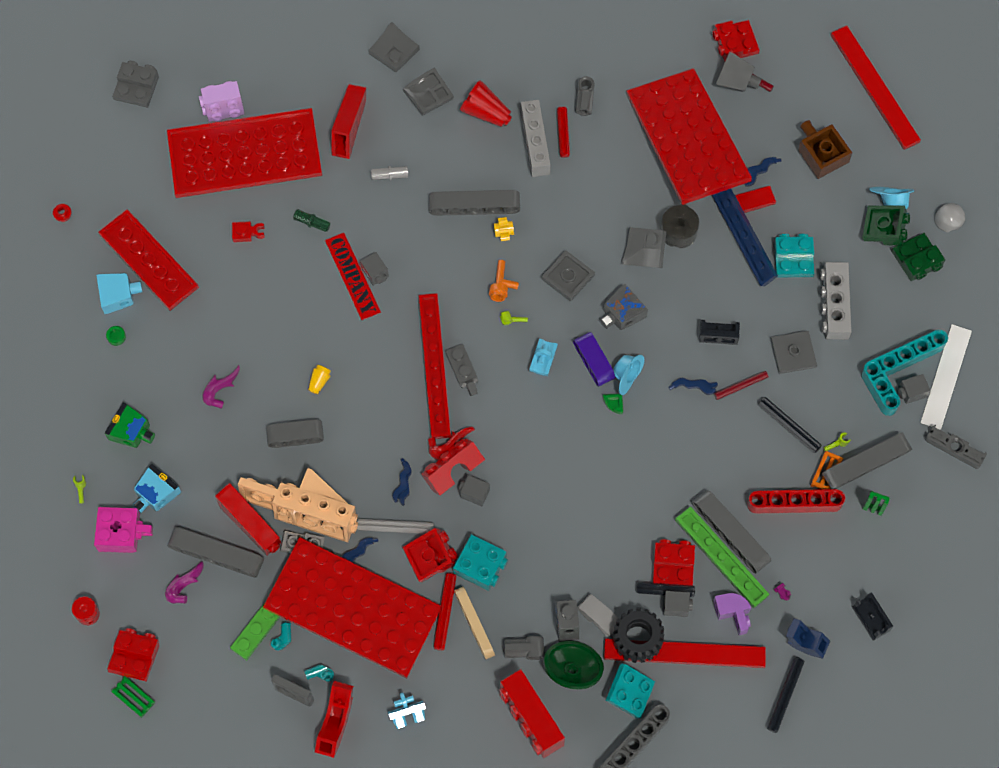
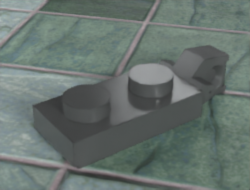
M461 344L446 350V356L459 386L462 388L467 387L470 397L478 394L475 383H478L477 375L464 345Z

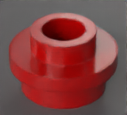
M59 204L53 209L54 218L60 222L68 221L72 215L71 208L66 204ZM65 210L63 214H59L60 211Z

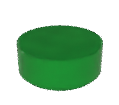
M112 326L107 330L106 338L111 345L119 346L126 340V334L120 326Z

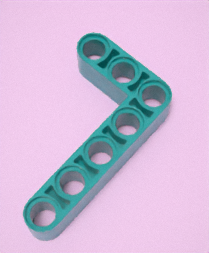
M935 330L865 364L861 377L884 415H894L900 405V398L889 381L888 376L941 352L948 342V335L945 331ZM934 339H939L942 343H936ZM917 347H923L925 351H920ZM901 354L907 355L909 359L902 358ZM884 362L891 363L892 367H887ZM867 370H873L875 374L871 375ZM876 386H882L885 391L878 390ZM886 402L893 403L894 407L887 406Z

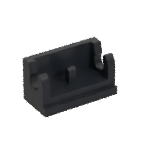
M701 320L700 342L738 345L740 322L722 324L707 323L705 320Z
M872 592L867 594L864 599L856 601L852 606V609L873 641L890 632L893 628L891 621Z

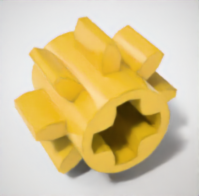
M507 217L498 218V223H494L495 237H500L501 241L510 240V235H514L513 222L508 221Z

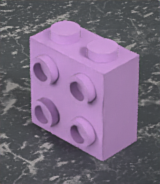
M227 81L220 85H209L201 88L202 96H199L203 115H207L209 122H217L229 117L236 118L245 114L237 81Z

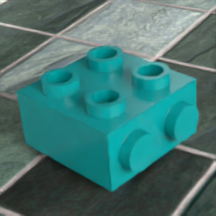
M471 534L453 568V573L489 591L491 586H496L499 580L498 573L500 569L504 570L508 563L507 552Z

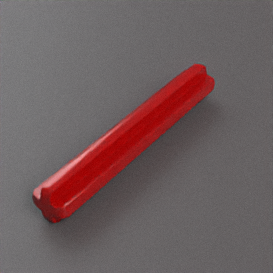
M447 573L445 577L434 649L444 651L457 578L452 573Z

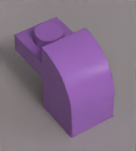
M735 593L715 596L713 602L718 620L734 617L739 636L747 634L748 627H751L749 616H745L751 610L749 602L741 595Z

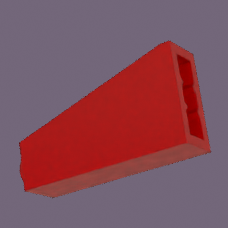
M351 84L347 87L332 128V156L350 159L366 103V87Z
M230 483L215 495L218 505L223 512L266 556L270 553H275L280 548V537Z

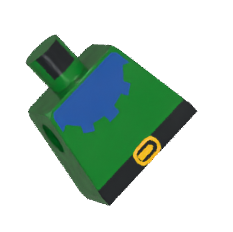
M124 402L105 431L108 440L137 448L142 440L151 444L155 438V433L148 430L150 427L148 420Z

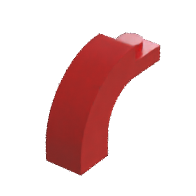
M337 681L333 682L327 713L317 736L315 753L332 758L335 757L348 721L354 686Z

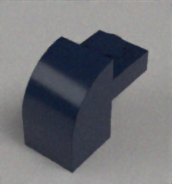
M795 618L788 628L786 637L789 639L788 644L807 655L823 659L830 644V640L823 632L811 630L801 620Z

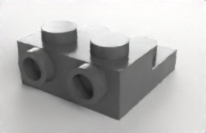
M131 60L128 63L122 62L117 75L118 82L112 96L113 100L148 108L159 79L157 70L154 66L148 64L145 67L138 66V63Z

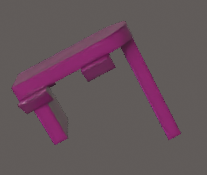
M781 583L774 591L779 593L781 599L787 601L790 599L791 592L784 588L785 585Z

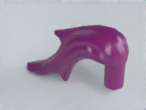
M238 365L225 378L217 379L216 375L213 376L202 394L205 404L222 409L224 401L215 399V394L222 388L234 387L232 382L236 379L240 366Z
M203 561L184 576L176 575L165 592L168 602L172 604L187 603V596L179 594L187 585L198 582L197 577L204 568Z

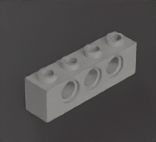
M539 100L521 102V116L532 177L550 175V159Z
M826 262L824 269L820 271V279L824 280V286L821 287V298H824L822 315H825V321L822 323V332L826 333V339L849 340L851 335L849 264L844 262ZM832 281H835V282H837L839 285H837V286L832 285L831 282H832ZM831 299H837L839 303H834ZM832 316H837L840 318V320L836 321L832 318Z

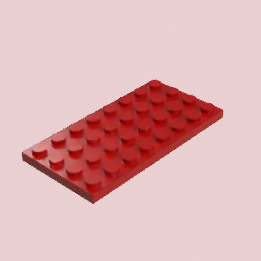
M694 68L627 90V97L682 205L752 181L744 161Z
M312 108L167 130L176 198L322 176Z
M299 537L263 609L407 679L440 612L441 605Z

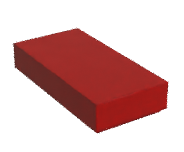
M770 186L735 195L744 213L776 204V199Z

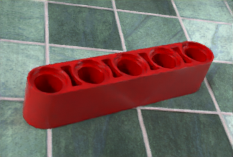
M837 489L754 491L749 496L747 507L750 512L756 514L837 512L845 502V494ZM796 498L801 504L796 505L791 499ZM817 498L820 504H814L811 499ZM831 498H837L840 503L834 504ZM758 499L762 504L755 505L752 500ZM772 499L780 500L781 504H773Z

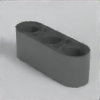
M317 419L271 424L266 427L267 442L270 448L315 444L324 440L322 421Z

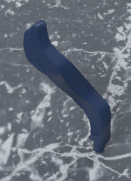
M769 157L764 159L760 165L749 167L748 171L752 181L745 183V186L754 185L757 176L766 173L770 165L781 162V158Z
M680 378L674 381L668 388L670 390L676 389L679 386H684L688 389L697 388L706 395H712L716 392L715 388L718 386V383H709L703 379L688 380Z
M402 458L401 462L404 470L400 473L401 484L393 492V501L397 503L399 499L400 504L404 506L405 499L410 494L408 480L412 470L409 463Z
M371 537L361 540L356 549L345 553L342 558L355 564V560L366 553V548L369 545L378 542V538L373 539Z

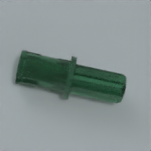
M297 209L293 216V220L308 225L309 228L314 227L324 232H327L331 225L330 222L316 217V214H309L300 209Z

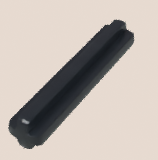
M638 582L636 587L638 594L665 595L666 591L689 592L690 597L695 596V586Z

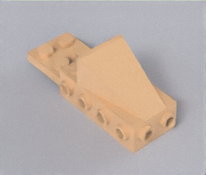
M307 468L300 488L291 483H280L278 489H276L273 485H263L252 478L245 479L242 477L238 482L241 496L248 503L273 510L274 519L345 542H349L351 534H355L358 522L356 521L358 514H356L355 506L348 504L310 468Z

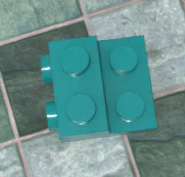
M804 233L799 234L797 237H790L789 234H781L779 237H776L774 252L777 278L814 277L813 237H809L808 234Z

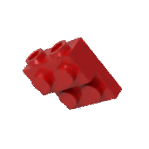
M749 20L734 24L733 21H728L715 25L712 35L714 41L718 42V53L720 56H723L724 62L729 52L734 53L740 58L759 54L760 49Z
M434 528L403 547L419 582H423L437 573L445 572L455 566L457 562L456 558H458V555L454 548L449 547L447 542L450 539L444 530L441 531V529Z
M667 539L659 540V543H655L653 583L693 586L695 545H691L689 541L671 544V541Z
M130 628L125 629V631L120 630L113 646L114 652L107 668L108 672L147 682L159 649L158 639L150 633H145L144 636L139 635Z

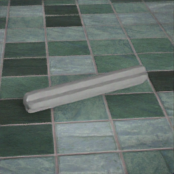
M357 519V530L425 534L434 529V523Z

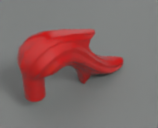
M467 427L457 433L452 431L450 440L441 446L436 445L435 438H429V454L434 459L439 460L443 453L451 451L458 441L473 432L475 428Z

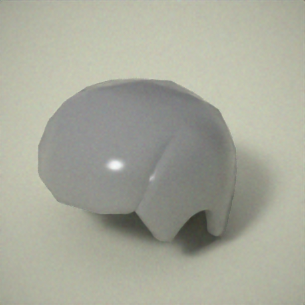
M955 203L943 205L935 214L936 225L945 232L958 230L965 222V212Z

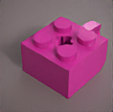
M98 507L94 546L98 552L134 553L137 552V543L142 536H152V526L143 525L137 508Z

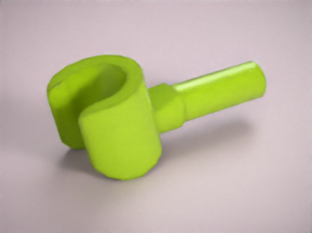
M509 311L502 312L500 316L501 322L504 325H509L512 322H528L527 317H511Z
M844 432L837 441L823 449L828 451L837 446L846 447L851 439L844 441L842 438L847 435Z
M82 475V481L77 482L76 476H74L73 482L78 489L79 504H83V488L86 486V480Z

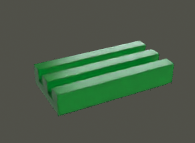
M872 491L864 504L863 510L867 511L868 508H871V513H875L877 510L879 511L878 515L882 516L890 498ZM873 497H876L877 499L875 503L872 504L871 501L873 500ZM881 499L884 500L882 505L878 506Z
M125 676L117 684V687L111 691L141 718L155 704L149 696ZM128 684L149 704L146 706L141 700H139L134 694H132L127 688H125L124 685ZM122 690L123 692H125L130 698H132L137 704H139L143 708V710L139 711L126 698H124L119 693V691Z

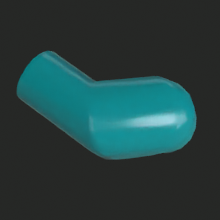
M282 623L281 635L271 641V647L278 651L283 650L291 642V623Z
M321 664L304 670L307 680L319 677L326 682H330L334 678V672Z

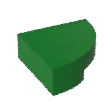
M621 394L603 395V401L609 410L617 414H623V397Z

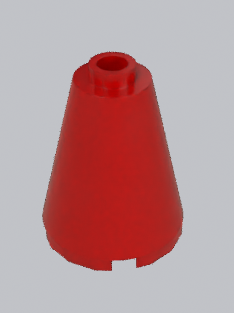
M481 80L476 83L469 93L467 100L464 101L460 108V111L500 127L503 125L507 126L512 119V116H510L511 111Z

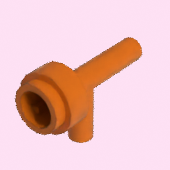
M504 260L498 261L496 283L492 284L489 289V296L495 302L504 301L508 295V288L517 290L519 282L504 279Z

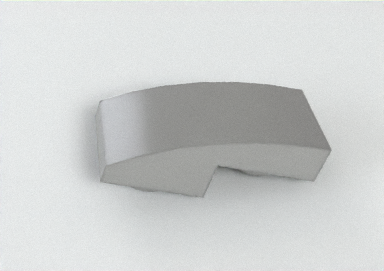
M284 531L280 551L291 553L299 537L323 548L325 537Z
M589 594L577 609L590 623L593 622L605 636H610L614 631L618 617L596 597Z

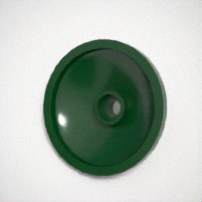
M563 641L552 645L547 650L543 662L547 675L558 685L569 689L578 690L594 686L600 681L604 671V664L600 655L590 646L576 641Z

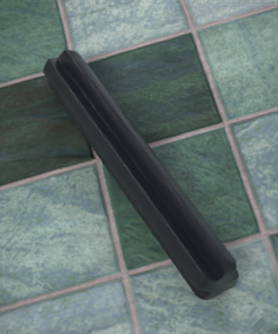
M767 397L760 400L758 405L813 453L820 450L822 445Z
M795 657L767 727L773 733H777L803 668L805 661L801 658Z

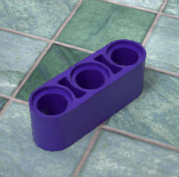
M591 332L573 340L579 356L598 387L616 379L610 363Z

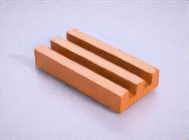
M825 451L810 486H815L818 490L831 489L829 485H824L826 481L824 476L820 483L817 482V479L827 456L831 459L826 470L832 467L834 460H838L837 464H839L844 458Z

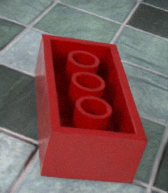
M520 669L500 681L499 695L505 704L509 703L510 713L514 720L521 722V730L524 736L531 738V746L537 755L541 754L544 759L563 747L565 737L523 671Z

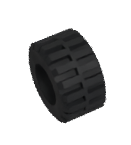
M636 608V611L630 609L627 614L624 612L621 614V618L617 619L613 633L614 647L618 649L620 656L624 655L625 660L628 661L630 658L633 663H636L637 660L645 663L646 659L650 661L654 655H658L659 650L662 648L665 634L664 626H661L662 621L660 618L656 619L657 615L654 612L649 614L648 609H645V612L641 611V608ZM633 627H642L649 632L651 638L644 644H635L628 639L627 632Z

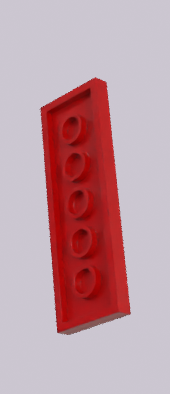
M128 209L98 232L169 311L199 288L198 284Z

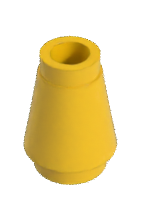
M321 365L313 368L308 391L318 395L331 377V370Z

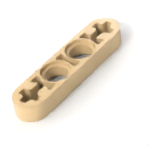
M460 587L454 590L459 605L485 660L495 656L465 588Z

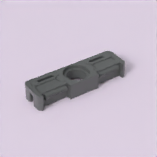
M936 425L932 426L925 439L927 443L975 469L980 468L987 455L986 452L983 454L970 447L969 442L954 434L950 436L937 429ZM954 442L959 443L961 450L954 451L951 448V444Z

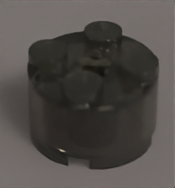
M686 204L669 208L664 213L661 223V230L666 231L665 243L671 247L686 248L694 243L699 229L697 213Z

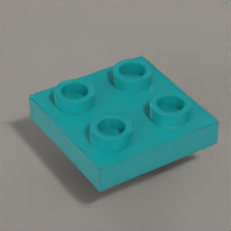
M620 664L605 701L631 716L641 719L655 681L626 664Z

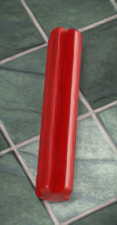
M558 107L560 157L567 158L570 156L567 108Z

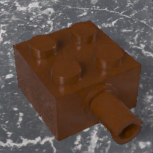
M810 120L801 124L800 128L807 138L801 140L798 151L818 179L850 162L852 151L833 124L818 132Z

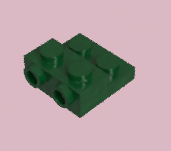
M868 205L863 240L883 242L884 245L902 246L903 240H907L908 236L905 226L910 223V213H907L905 206Z
M925 232L904 242L902 246L892 248L891 251L910 281L915 279L921 280L927 276V273L939 271L943 268L945 262L944 256L936 245H932Z

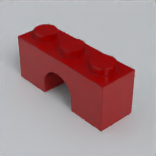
M462 439L455 444L451 451L443 453L436 463L428 465L421 475L432 491L441 496L455 484L451 478V470L456 464L460 463L464 469L472 471L485 458L473 441Z

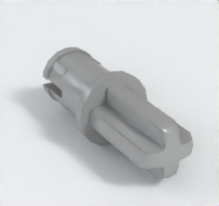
M388 166V168L372 169L371 178L372 180L389 179L390 181L394 178H408L407 166L394 168Z

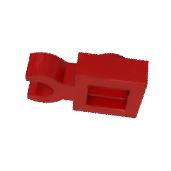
M251 221L232 222L233 242H251L252 236L263 239L265 238L264 233H259L258 230L265 229L263 223H257L252 226Z

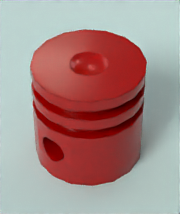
M79 597L72 604V613L82 625H93L99 619V608L91 598Z

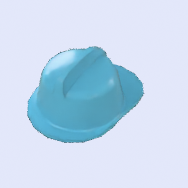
M889 187L870 188V191L880 193L885 206H905L906 209L909 207L910 193L915 191L914 189Z
M624 355L614 366L615 377L620 381L619 393L621 395H625L634 380L640 374L645 362L643 355H637L636 357Z

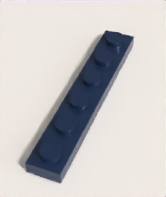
M732 189L713 194V198L760 286H766L777 278L778 274Z

